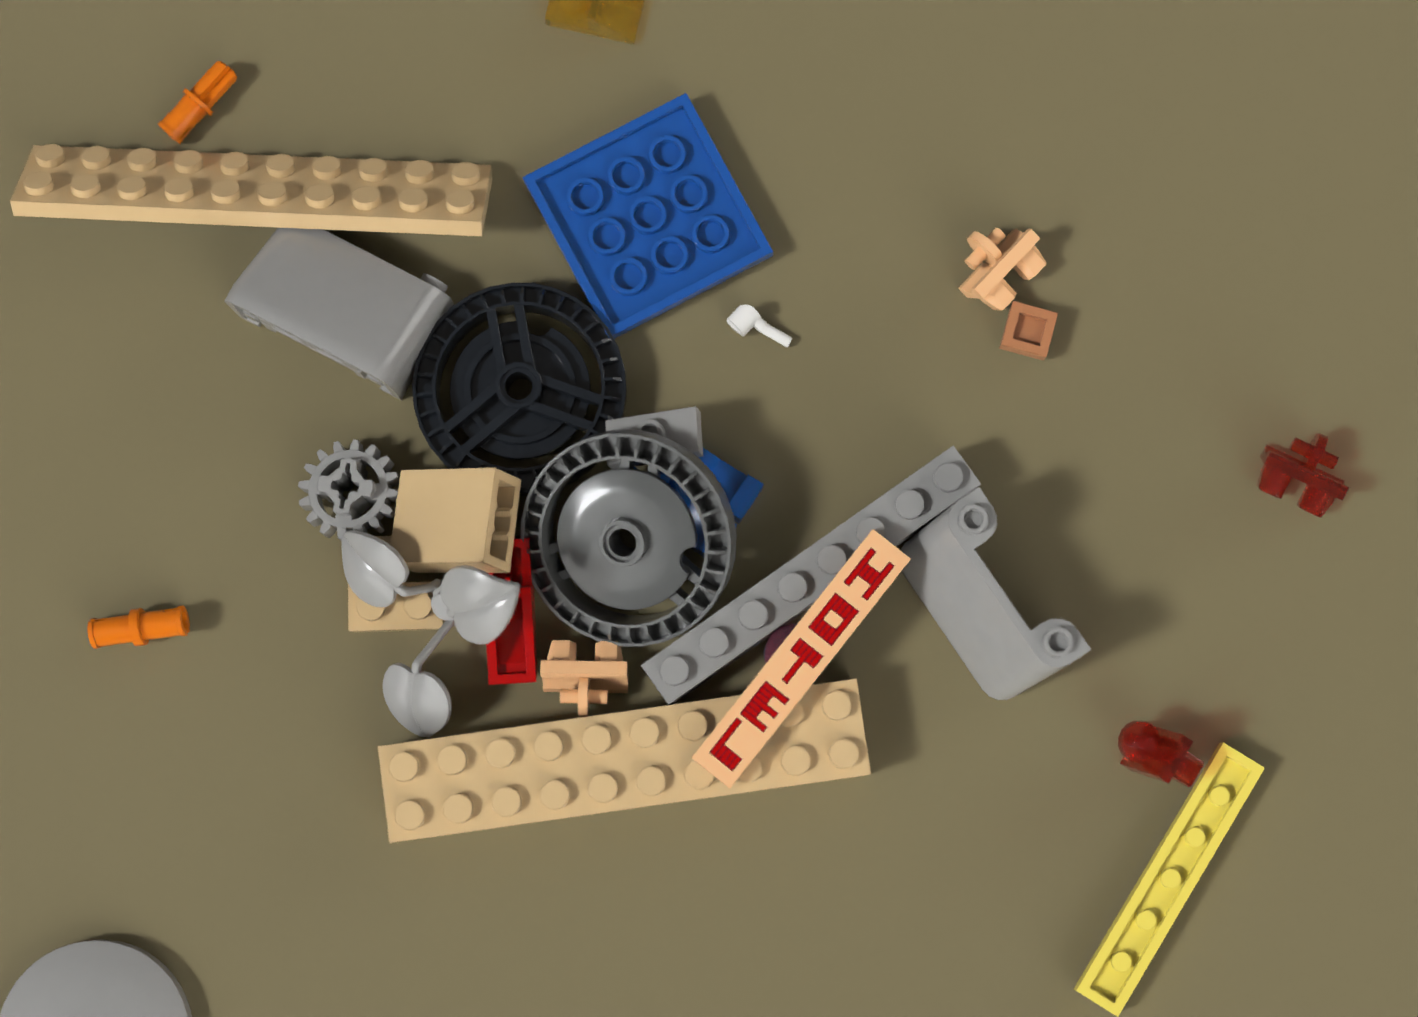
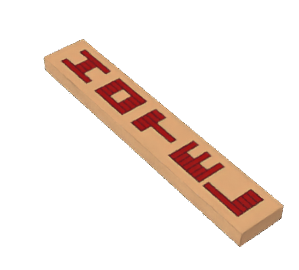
M872 529L700 746L692 759L730 789L911 558Z

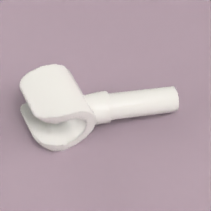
M740 305L727 318V323L743 337L754 327L760 333L785 347H788L792 340L791 336L763 320L756 309L750 305Z

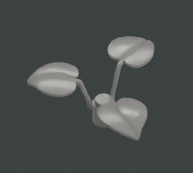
M349 530L344 533L341 542L343 569L350 588L361 600L371 606L387 607L395 601L397 593L400 596L407 597L432 592V610L437 617L445 620L443 625L412 663V669L405 664L394 663L389 666L383 678V695L393 716L412 733L420 737L430 738L449 721L452 702L447 688L437 676L430 672H421L423 663L453 626H456L459 634L469 642L487 644L495 640L510 622L517 604L520 584L499 579L471 566H456L444 575L442 581L435 579L428 584L408 587L403 585L409 575L408 565L394 547L368 533Z

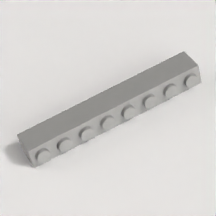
M954 446L950 447L643 663L641 667L668 705L677 703L769 638L779 627L787 625L810 609L872 529L897 547L927 526L958 500L981 485L980 481Z

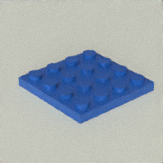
M687 93L523 177L525 185L592 310L608 327L614 339L773 256L772 248Z

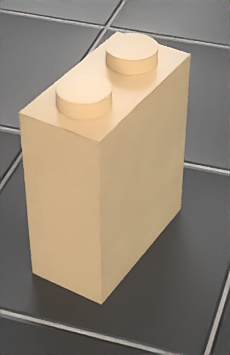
M497 468L401 470L397 490L398 495L395 500L396 509L393 531L389 544L401 554L408 565V569L415 573H447L456 566H471L486 573H510L521 479Z

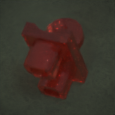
M1317 433L1310 443L1297 437L1293 439L1289 450L1302 455V460L1267 444L1260 456L1264 465L1258 479V489L1281 499L1291 479L1295 478L1307 484L1297 502L1298 507L1317 517L1322 518L1335 498L1343 501L1349 487L1344 485L1343 479L1316 467L1319 463L1334 469L1339 459L1338 456L1325 451L1328 437L1321 433Z
M1132 721L1126 724L1118 737V747L1124 756L1120 762L1122 766L1135 773L1168 784L1174 779L1181 785L1190 787L1200 773L1204 762L1188 752L1193 744L1192 740L1183 734L1155 727L1145 721Z

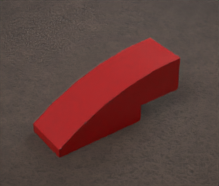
M514 536L510 573H488L499 579L520 584L517 604L510 622L495 640L486 644L489 685L537 682L535 587L532 584L531 554L527 553V550L530 549V537L524 538L523 542L521 536Z

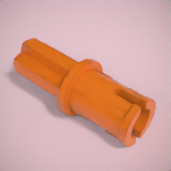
M221 61L216 62L190 91L186 88L182 91L185 94L183 98L157 125L180 145L206 114L208 116L213 114L210 109L236 82L237 75L225 63Z

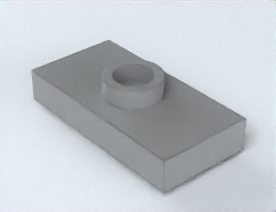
M696 406L605 420L606 431L636 429L656 433L681 444L698 457L703 456L701 412ZM621 459L607 460V465L611 469L620 468ZM634 462V467L647 465L641 462Z

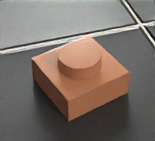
M1013 301L1009 309L999 349L1044 361L1047 357L1058 313Z

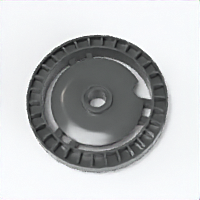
M636 429L610 430L593 434L564 449L549 461L535 479L527 495L521 518V539L524 542V538L530 537V549L527 550V553L531 554L532 584L544 603L560 620L577 632L596 641H608L618 646L643 647L662 643L683 634L698 623L720 599L730 580L736 557L737 535L733 512L726 493L713 472L698 456L681 444L659 434ZM621 459L620 468L606 470L590 477L571 493L562 508L558 522L557 540L554 541V515L558 500L567 483L579 470L592 463ZM634 462L647 464L648 471L634 469ZM661 471L672 478L687 493L698 512L705 539V555L702 570L684 555L686 549L697 546V532L693 516L680 494L660 478ZM620 529H627L632 532L636 539V548L624 545L620 539ZM557 552L560 553V557H561V560H562L563 565H564L563 568H562V565H561V563H560V560H559V557H558V555H557ZM571 577L574 583L589 597L613 608L624 610L644 609L657 605L668 598L677 606L650 615H627L614 612L596 604L583 595L569 578ZM687 578L695 584L690 595L681 588Z

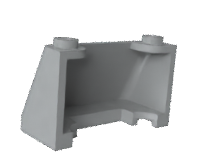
M277 228L233 284L224 300L239 317L258 327L263 324L267 329L275 333L277 331L353 370L358 376L364 379L367 378L380 385L382 391L401 401L413 380L417 357L435 323L454 305L452 299L445 294L448 286L431 275L423 273L419 279L326 230Z
M980 487L954 503L903 545L901 551L910 557L911 560L904 567L902 573L981 689L991 698L1008 700L1068 666L1089 652L1091 648L1078 629L1071 622L1064 619H1049L1032 630L1024 622L975 550V548L986 542L993 535L997 526V515L994 508Z

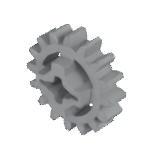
M353 439L349 450H346L339 441L334 442V453L329 456L321 449L318 450L317 455L321 461L318 466L307 463L304 466L306 471L312 475L310 480L298 482V487L309 495L299 500V505L305 511H312L306 520L313 527L321 525L320 533L327 538H331L337 531L338 539L341 542L344 533L349 530L368 533L367 529L373 527L379 533H383L385 530L380 521L384 516L394 519L395 512L390 508L391 502H396L398 491L392 489V487L397 486L400 480L397 472H389L395 465L388 456L380 458L381 451L373 444L364 452L363 445L356 439ZM366 465L375 470L379 484L374 483L373 480H367L368 472L365 470ZM353 484L358 487V491L350 492L348 499L343 496L344 491H351ZM322 499L334 503L333 512L336 514L335 518L328 515L323 506ZM371 508L370 511H368L365 515L361 516L362 514H364L367 510H369V509Z

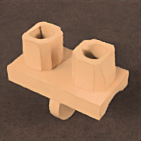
M997 227L987 237L980 232L974 231L967 238L968 244L974 251L966 258L965 263L975 271L958 289L967 298L980 299L993 310H1004L1017 294L1003 279L1013 268L1023 280H1030L1047 264L1035 246L1040 237L1032 229H1027L1025 232L1013 229L1007 237Z
M570 640L551 641L547 660H541L540 676L543 682V692H560L561 704H578L579 718L589 716L590 704H608V693H628L627 661H623L621 646L611 642L600 641L595 643V661H577V644Z

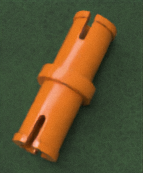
M181 605L176 608L145 612L142 608L131 609L127 615L100 619L91 618L87 628L88 638L94 649L132 642L135 646H144L148 644L149 640L187 636L190 631L189 615L186 607Z

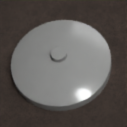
M99 939L63 946L37 960L20 976L10 990L0 1017H192L181 985L172 972L159 959L137 946L115 940Z

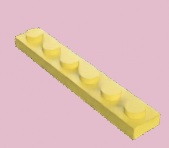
M1224 742L1218 744L1075 985V991L1118 1017L1264 771L1265 768Z

